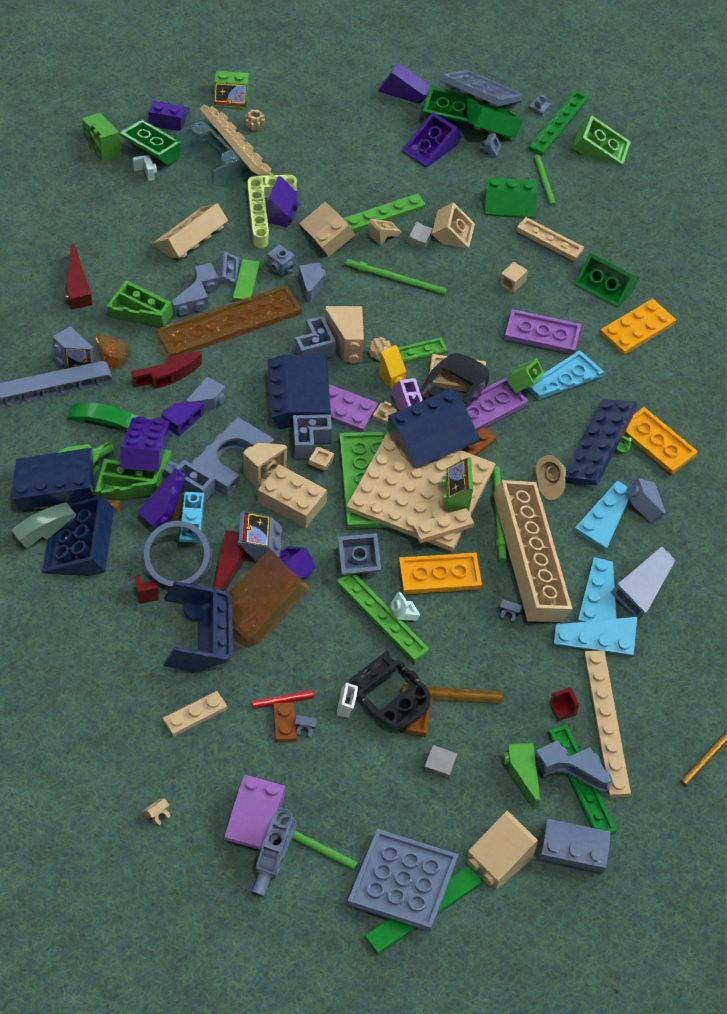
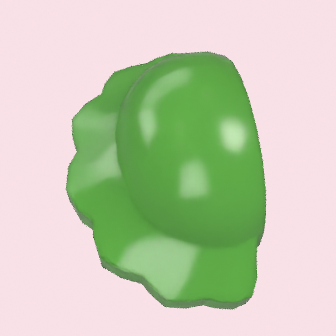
M623 436L616 451L619 453L627 452L632 438Z

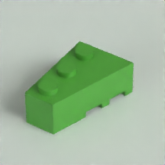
M101 113L82 118L83 131L102 162L121 156L122 144L120 133Z
M127 280L106 306L110 318L164 327L174 314L170 301Z
M104 459L95 490L96 497L102 495L106 500H123L151 496L162 484L161 468L159 472L120 468V461Z

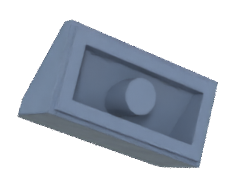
M225 251L218 257V284H237L239 258Z

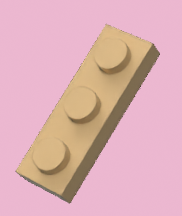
M467 508L415 523L412 529L419 543H424L473 528L474 522Z
M218 691L164 717L163 722L174 737L227 710V705Z

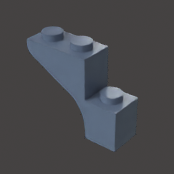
M212 263L194 267L195 282L173 299L174 316H184L187 313L203 311L208 308L206 292L218 289V276Z
M558 740L536 750V765L544 777L553 773H567L601 793L609 791L612 783L611 774L603 768L599 756L590 747L570 757L566 748L561 746Z

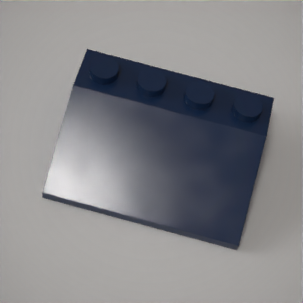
M282 355L268 360L271 418L279 429L293 426V415L331 414L326 355Z
M453 388L388 415L387 430L415 469L480 442V437L466 407Z
M86 448L16 459L12 484L13 500L18 510L58 505L65 502H78L95 497L93 449Z
M102 495L68 504L76 516L48 538L42 572L46 574L91 576L105 572L114 507Z

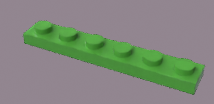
M417 193L343 219L348 223L353 232L369 228L370 219L389 221L425 209L426 204Z
M346 574L337 580V586L414 664L429 654L430 649L402 620H397L393 611L356 574Z

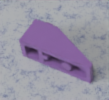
M416 378L399 380L391 389L399 411L423 401Z

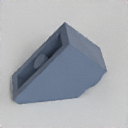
M320 263L299 266V279L307 302L312 301L323 287L324 280H326L325 270L321 268Z
M206 377L188 397L186 403L201 402L203 403L204 411L216 409L219 404L222 405L226 400L225 386Z
M638 478L627 488L631 504L650 523H655L666 513L654 482Z

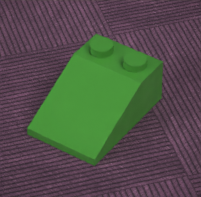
M591 115L580 125L572 148L583 156L622 166L631 141Z

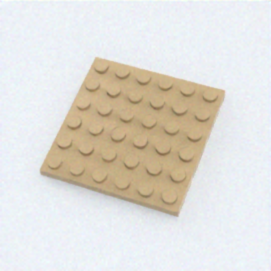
M387 432L351 497L346 511L417 538L412 529L413 524L455 512L446 511V503H442V494L445 492V488H442L441 481L442 476L446 474V468L467 457H471L473 493L470 510L468 511L471 516L495 469L496 463L459 450L415 469L391 434ZM463 531L427 542L453 552Z

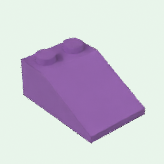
M245 775L236 797L224 840L261 850L273 815L278 809L282 808L286 786Z

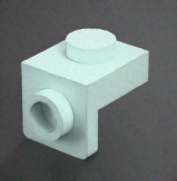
M150 155L134 157V171L144 170L148 181L155 180L157 168L155 163L152 164Z
M397 592L390 604V608L397 620L417 621L420 614L413 602L406 601L403 594Z

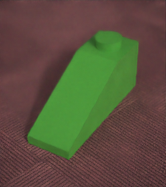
M533 743L508 744L507 752L503 754L504 765H508V772L533 809H538L540 795Z

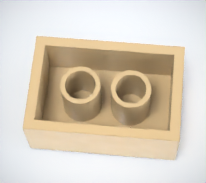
M280 464L258 489V503L304 528H307L327 502V490Z

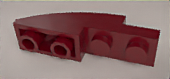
M201 351L165 358L166 364L131 371L133 387L152 384L153 389H157L185 378L202 365Z

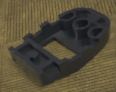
M458 353L450 354L431 370L420 393L422 399L426 400L445 392L432 384L434 378L444 369L472 385L461 399L467 409L471 402L481 396L483 388H486L489 382V370L485 365L469 356Z
M388 651L384 652L349 680L352 685L358 686L357 694L367 710L392 729H402L411 725L423 716L431 705L429 690L425 684H422L418 674L414 670L408 669L399 659L397 661L393 660ZM397 671L410 687L379 710L366 697V694Z

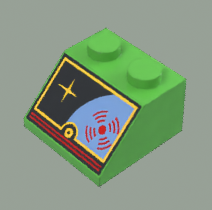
M216 71L213 107L246 109L249 73Z
M467 457L446 468V474L442 476L441 484L442 488H445V492L442 494V503H446V511H458L465 508L468 511L470 510L473 493L471 457Z

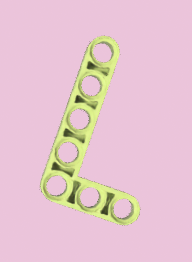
M253 176L248 179L249 211L252 239L255 247L264 248L268 245L269 230L265 198H269L278 176H281L297 192V179L295 176Z

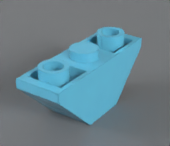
M185 492L182 521L195 525L201 531L204 493ZM181 527V542H200L201 539L195 532Z

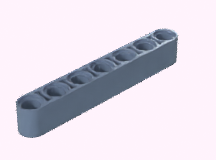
M100 361L0 383V408L11 406L13 403L29 402L31 399L38 400L47 398L50 395L56 396L66 394L68 391L75 392L84 390L86 387L93 388L102 386L105 383L110 384L113 378L108 363Z

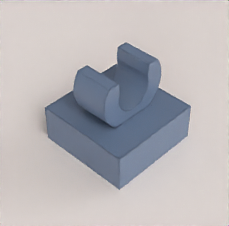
M540 95V98L537 97L529 106V110L543 117L551 108V103L547 102V97Z
M491 133L482 142L484 146H480V149L483 153L488 152L491 157H496L501 144L495 133Z
M503 599L500 606L504 609L501 612V618L504 619L505 614L510 612L512 614L511 621L514 622L516 613L520 614L523 606Z
M296 715L295 724H300L297 728V734L300 735L301 729L306 727L309 730L308 736L311 737L313 734L312 727H317L318 718Z

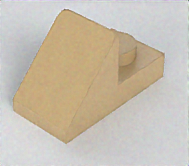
M369 220L370 237L380 246L383 245L387 237H398L401 233L391 221Z

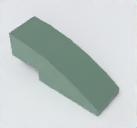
M65 502L30 516L11 530L28 549L42 536L46 540L73 519L76 514Z

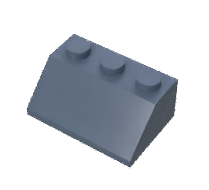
M547 819L540 860L604 873L610 847V831Z

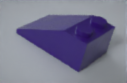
M432 112L402 151L425 167H429L451 151L462 138V135L456 126Z

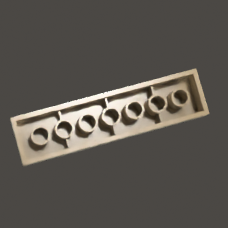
M501 480L493 495L527 621L564 622L572 611V606L537 483Z

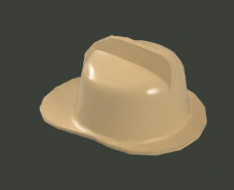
M552 455L543 456L536 465L539 490L546 499L556 500L563 494L565 489L566 469L556 457Z

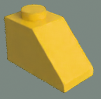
M396 345L380 352L378 375L392 389L399 380L406 379L407 373Z

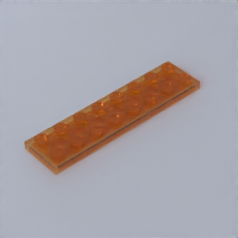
M287 285L157 328L156 335L169 357L178 356L302 314V309Z

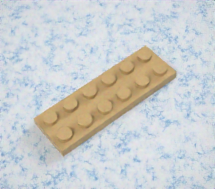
M205 104L200 108L251 171L260 176L273 175L270 172L272 169L262 162L263 158L258 153L253 152V146L244 141L245 137L241 133L236 132V126L227 121L228 117L223 112L219 113L213 106L208 107Z

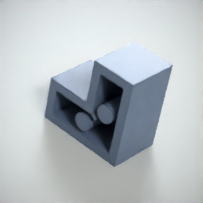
M324 316L306 320V335L295 337L296 355H326L327 358L335 356L336 341Z
M331 414L293 415L295 459H310L314 452L315 443H331Z

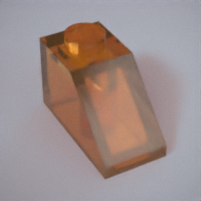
M97 332L95 334L96 346L102 360L108 363L109 368L121 370L130 356V344Z

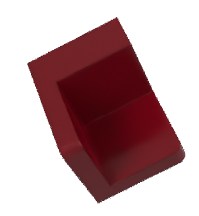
M139 575L135 576L139 604L158 601V586L155 581L140 583Z
M569 687L552 693L549 705L557 721L576 716L579 702L572 688Z

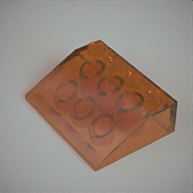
M269 549L229 592L232 598V626L248 642L256 646L310 587Z

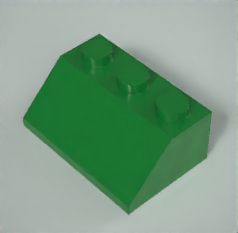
M431 87L423 113L431 115L434 112L442 118L471 124L468 122L467 99L475 98L471 95Z
M472 98L467 99L468 122L473 124V128L480 131L486 129V132L490 134L499 133L501 137L506 139L517 137L523 119L507 109L493 107L488 103Z
M140 120L120 132V136L129 143L167 165L179 159L181 142L144 120Z
M486 178L484 215L535 219L537 181Z
M589 253L574 284L619 308L633 292L640 277L596 254Z

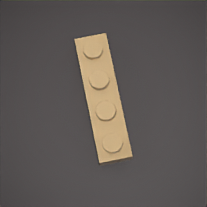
M527 217L517 226L516 232L574 262L584 252L583 246Z

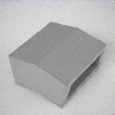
M416 222L406 242L412 246L426 249L432 237L433 228Z
M433 745L425 764V771L450 778L457 759V753Z

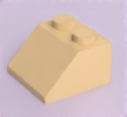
M453 202L438 210L432 235L441 244L468 249L475 223Z
M257 443L252 447H248L243 452V475L257 489L279 464L287 468V446Z

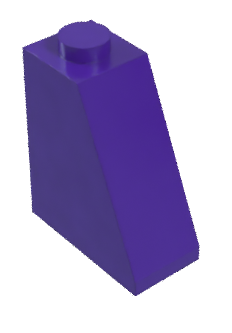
M397 63L383 81L378 92L418 104L420 100L424 101L429 93L427 89L430 85Z

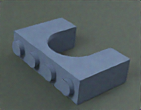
M238 417L234 422H230L226 430L222 434H218L215 441L211 445H207L203 453L199 457H195L191 464L214 477L215 490L228 497L239 486V474L223 465L218 459L219 456L230 449L245 451L248 447H252L257 443L274 444V439Z

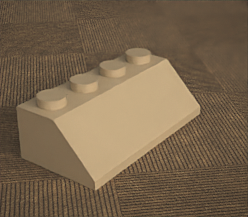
M218 203L201 207L154 241L152 245L171 259H181L187 255L189 249L197 248L201 240L209 239L212 236V232L221 230L224 227L223 224L228 219Z

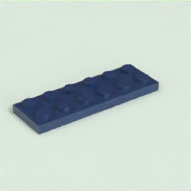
M608 399L601 401L566 469L565 482L589 485L599 484L638 407L636 401Z

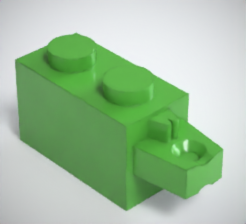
M535 358L519 365L507 376L508 384L515 393L533 386L545 374L538 359Z

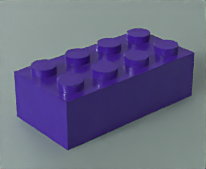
M141 416L132 418L121 445L120 468L159 472L169 441V421L161 418L151 420Z

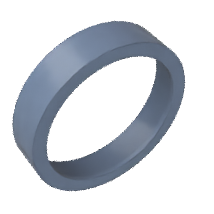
M171 521L160 525L151 533L145 544L144 561L147 570L158 582L172 587L175 581L162 578L153 569L150 562V548L154 539L165 529L185 527L195 532L201 539L204 547V559L201 567L193 576L178 582L196 584L206 575L211 565L212 550L209 540L199 528L185 521Z

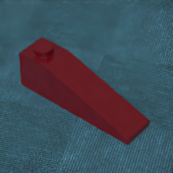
M71 244L66 282L67 293H64L65 302L70 304L71 310L92 305L91 291L75 244Z
M225 530L214 589L226 591L246 559L247 552L238 544V531Z

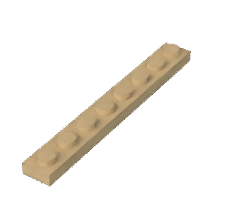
M585 651L584 659L603 766L612 777V783L608 791L609 798L630 797L631 791L605 651Z

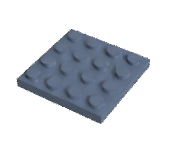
M469 70L443 74L441 81L445 82L446 86L451 88L457 87L461 93H470L474 95L475 99L480 101L486 100L493 107L509 105L510 103L519 102L523 98V94Z
M377 829L348 898V905L431 932L459 854Z

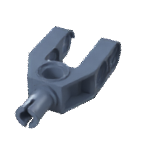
M278 809L274 813L256 864L257 873L259 874L252 892L261 896H265L270 879L277 877L297 827L296 820L288 809ZM286 813V814L280 816L279 819L277 820V818H278V816H279L280 814ZM289 819L287 824L281 825L282 820ZM276 839H282L279 845H273Z

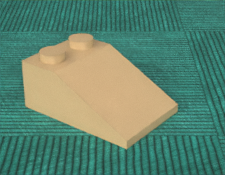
M326 202L299 223L328 257L355 236L348 223Z

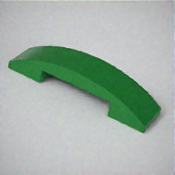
M76 403L73 404L67 419L86 423V420L110 425L121 428V432L126 433L131 419L138 416L105 404Z

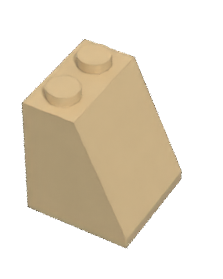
M326 306L325 320L336 341L335 349L344 362H362L364 343L362 306Z
M506 811L468 851L467 864L473 871L477 870L482 875L483 881L488 886H493L497 890L533 859L538 840L512 814Z

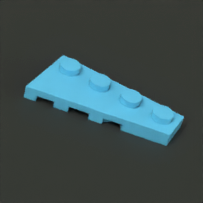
M579 350L545 372L533 386L526 389L540 400L604 377L605 372Z
M616 481L575 527L574 531L606 551L630 499L627 492L628 487Z
M594 557L578 622L616 619L615 596L611 593L615 588L612 561Z
M637 617L557 624L553 645L591 651L604 650L605 653L633 656Z

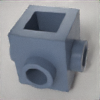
M278 245L267 254V266L273 272L283 277L294 269L295 255L281 245Z

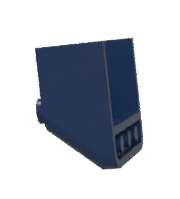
M175 581L166 594L164 601L182 604L185 616L191 620L198 621V651L174 646L164 661V666L196 672L226 663L233 654L232 598L230 594L219 589Z

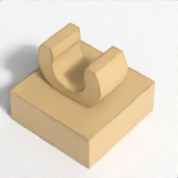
M385 401L384 404L380 403L372 415V419L387 425L388 415L397 412V409L392 408V404Z
M316 447L309 459V465L326 471L334 458V453Z
M165 798L158 799L144 809L142 813L147 819L152 818L156 825H160L161 821L158 818L160 813L166 819L170 817V813L165 810L169 804Z

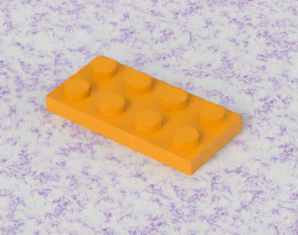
M652 298L602 328L600 334L625 355L676 324V319Z
M645 407L633 415L624 433V436L627 438L631 437L632 442L671 475L698 454L696 449Z
M476 553L399 558L403 594L479 590L482 587Z

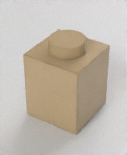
M513 262L501 273L500 285L514 293L526 282L528 270Z

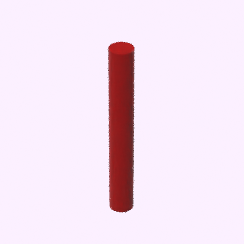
M313 691L252 701L253 709L273 706V703H288L314 698Z

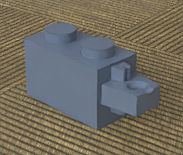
M183 460L180 464L170 461L164 467V473L167 476L175 468L184 472L186 478L181 491L184 493H204V503L215 492V478L186 460Z

